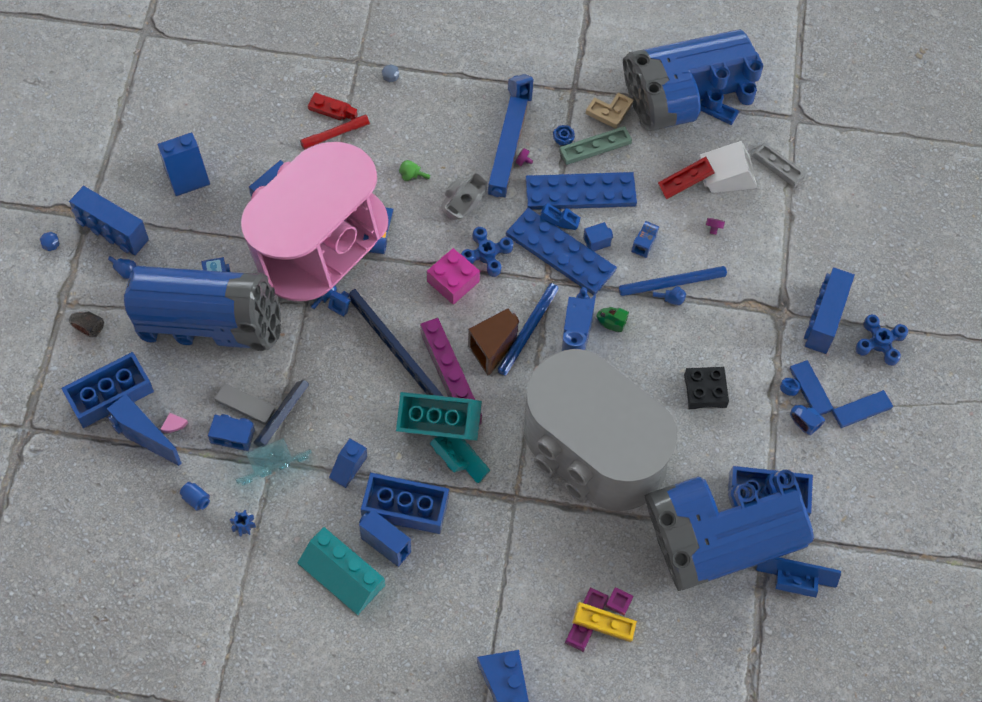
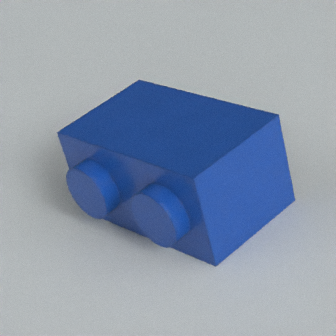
M221 414V416L214 415L208 438L210 444L249 451L255 428L253 422L246 418L235 419L226 414Z

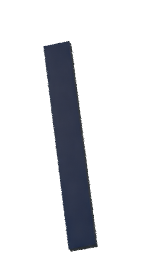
M356 289L350 291V302L426 395L443 396Z

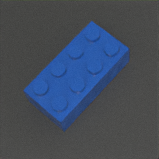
M84 185L69 201L72 208L71 211L76 218L75 221L80 226L90 228L95 235L105 237L106 241L110 244L115 243L125 253L130 252L136 256L149 241L143 220Z
M834 267L830 274L826 273L819 296L814 305V311L809 320V326L803 338L807 340L806 348L827 354L835 337L855 274Z
M133 352L61 388L82 428L108 416L107 408L125 394L135 402L154 392L150 380Z
M370 472L361 506V516L365 513L369 514L371 510H374L393 525L441 534L449 500V489Z

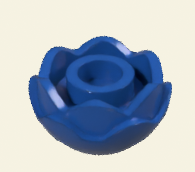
M560 125L554 129L553 139L561 146L571 144L575 139L574 130L568 125Z

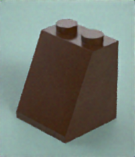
M509 308L468 329V347L487 376L497 367L517 338L519 319L515 313H511Z

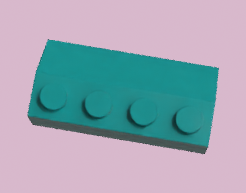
M325 527L309 541L297 562L299 566L357 616L385 587V578Z

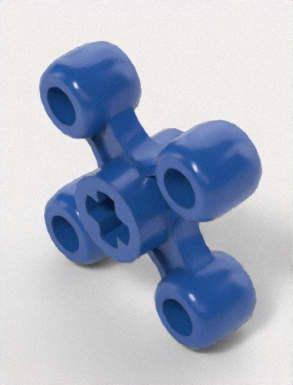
M476 227L473 230L472 237L479 244V247L475 250L465 249L461 255L472 264L476 260L487 263V273L492 277H497L501 273L502 266L495 259V256L499 253H511L513 241L508 237H504L498 243H494L491 240H487L485 228Z
M868 315L863 322V326L872 333V338L859 340L856 344V352L861 356H865L874 349L884 353L886 364L890 366L896 365L901 358V354L892 347V342L895 340L903 341L908 335V328L903 324H898L890 331L880 327V320L876 315Z

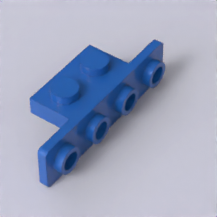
M780 557L758 564L756 568L757 571L776 575L775 589L815 598L818 594V584L836 588L841 577L840 570Z

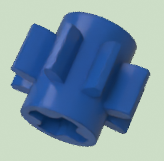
M246 510L241 513L235 512L236 516L234 519H230L231 524H233L231 527L232 532L238 531L240 537L246 533L250 535L251 528H256L255 523L251 522L254 520V515L248 516Z

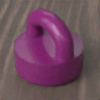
M523 148L516 158L515 164L522 166L524 161L528 164H533V160L527 157L530 151Z

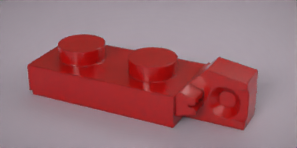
M316 92L308 104L310 111L340 121L345 118L352 120L358 116L357 109L351 107L350 104Z

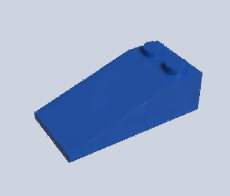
M127 394L107 408L110 415L108 419L118 434L122 433L127 439L178 466L182 464L174 445Z

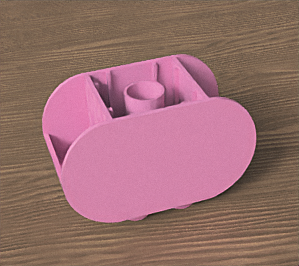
M326 142L309 147L301 152L292 162H285L279 168L277 176L270 183L257 188L252 195L251 201L245 207L241 219L243 235L258 273L268 276V282L275 289V294L278 297L291 301H309L323 296L386 233L388 227L386 208L380 199L372 193L377 183L376 167L368 154L360 148L343 142ZM364 234L368 235L369 239L363 240Z

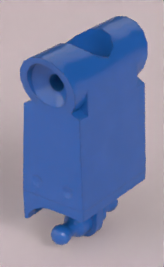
M585 287L580 289V293L577 294L576 298H568L561 351L570 349L586 350L592 326L596 294L590 298Z

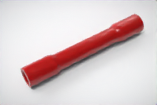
M366 114L332 129L301 139V146L305 150L343 133L369 125L368 116Z

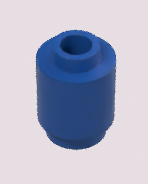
M187 482L180 490L182 499L196 511L205 509L210 503V495L196 483Z

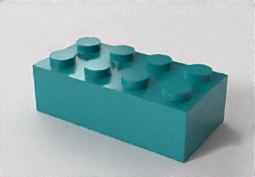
M400 392L396 431L477 441L482 401Z

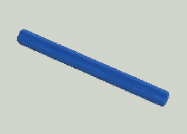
M725 266L624 284L619 286V293L621 296L726 277L727 270Z
M550 283L498 367L499 374L503 376L508 374L558 292L557 285Z

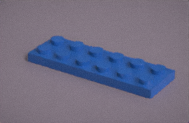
M634 172L527 175L525 178L527 206L531 210H542L547 202L557 209L635 207L637 205Z
M527 208L506 231L508 238L580 287H585L592 295L598 293L617 269L615 265L554 224L540 218V215L530 208Z

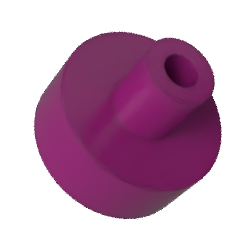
M707 218L706 225L711 226L710 234L717 235L718 228L724 229L725 221Z

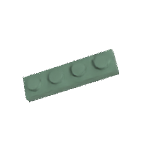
M623 126L559 148V152L565 164L569 165L632 143V138L626 127Z

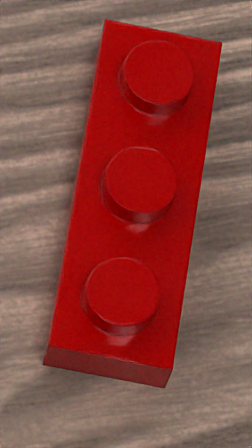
M705 156L663 179L658 184L665 198L669 199L715 174Z

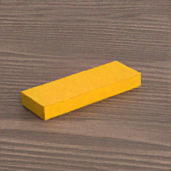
M578 602L572 623L631 642L637 621Z

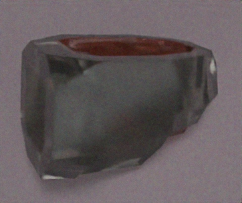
M89 311L84 313L76 312L69 317L70 325L88 337H97L104 326L103 318Z

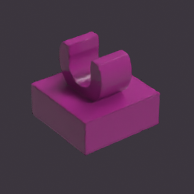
M615 587L606 604V608L625 616L634 596Z

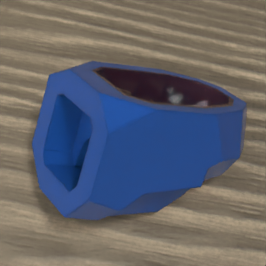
M795 405L791 409L790 416L794 423L804 433L809 435L817 431L825 422L823 416L814 408Z

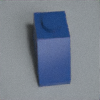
M522 74L508 79V91L511 97L532 101L533 77Z
M349 438L338 454L329 479L347 488L367 459V448Z

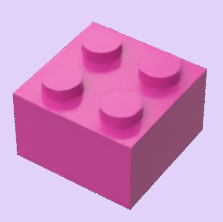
M452 248L427 270V282L454 305L480 282V270L457 250Z

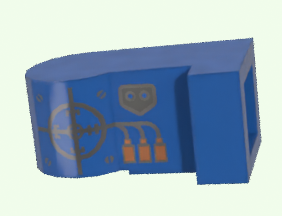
M645 221L633 242L631 252L647 258L660 227ZM637 246H639V247H641V248H643V249H646V250H645V251H641V250L638 249Z

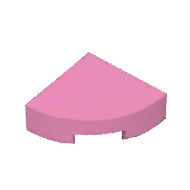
M169 413L161 427V432L172 433L180 429L182 430L186 427L188 421Z

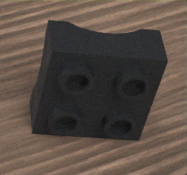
M725 367L686 368L684 378L687 388L688 410L703 407L727 408L729 397Z

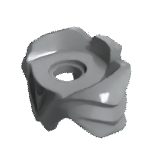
M475 172L465 181L457 179L452 182L446 189V198L442 203V211L445 216L457 220L474 210L487 190L486 178L480 173ZM468 195L471 198V202H462L461 196Z

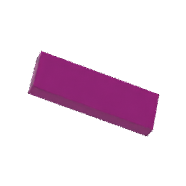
M590 587L583 603L603 610L609 595ZM573 624L565 644L584 652L594 630Z

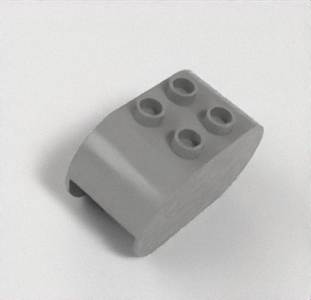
M570 349L558 352L545 359L531 375L527 387L523 431L529 449L536 456L534 462L537 467L547 475H552L556 472L566 481L564 487L577 500H583L586 497L595 505L614 511L631 510L646 504L645 495L662 487L667 473V463L671 459L676 447L677 427L670 412L603 358L587 350Z

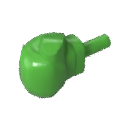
M410 160L403 161L399 168V173L405 181H409L411 178L417 179L418 175L427 179L431 176L421 172V167Z

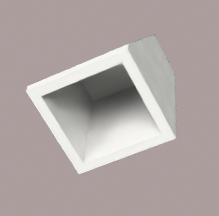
M742 141L700 154L701 159L705 156L707 157L715 174L703 180L704 186L708 187L711 193L758 188L751 158Z

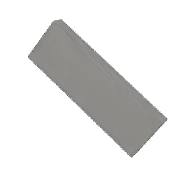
M765 142L753 152L752 157L792 187H795L806 175L803 170Z
M226 383L223 384L214 398L215 402L264 425L268 423L276 410L274 406Z

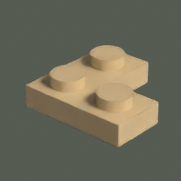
M617 93L609 105L594 97L587 107L585 114L617 129L633 105V99Z

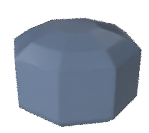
M392 64L386 65L382 69L383 79L389 83L396 81L399 78L398 67Z

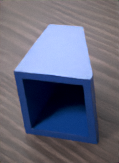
M192 132L157 144L165 172L175 196L210 185L198 144Z

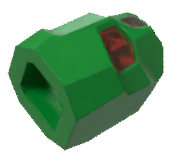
M613 307L603 308L598 311L596 317L605 328L615 332H622L627 322L629 311Z

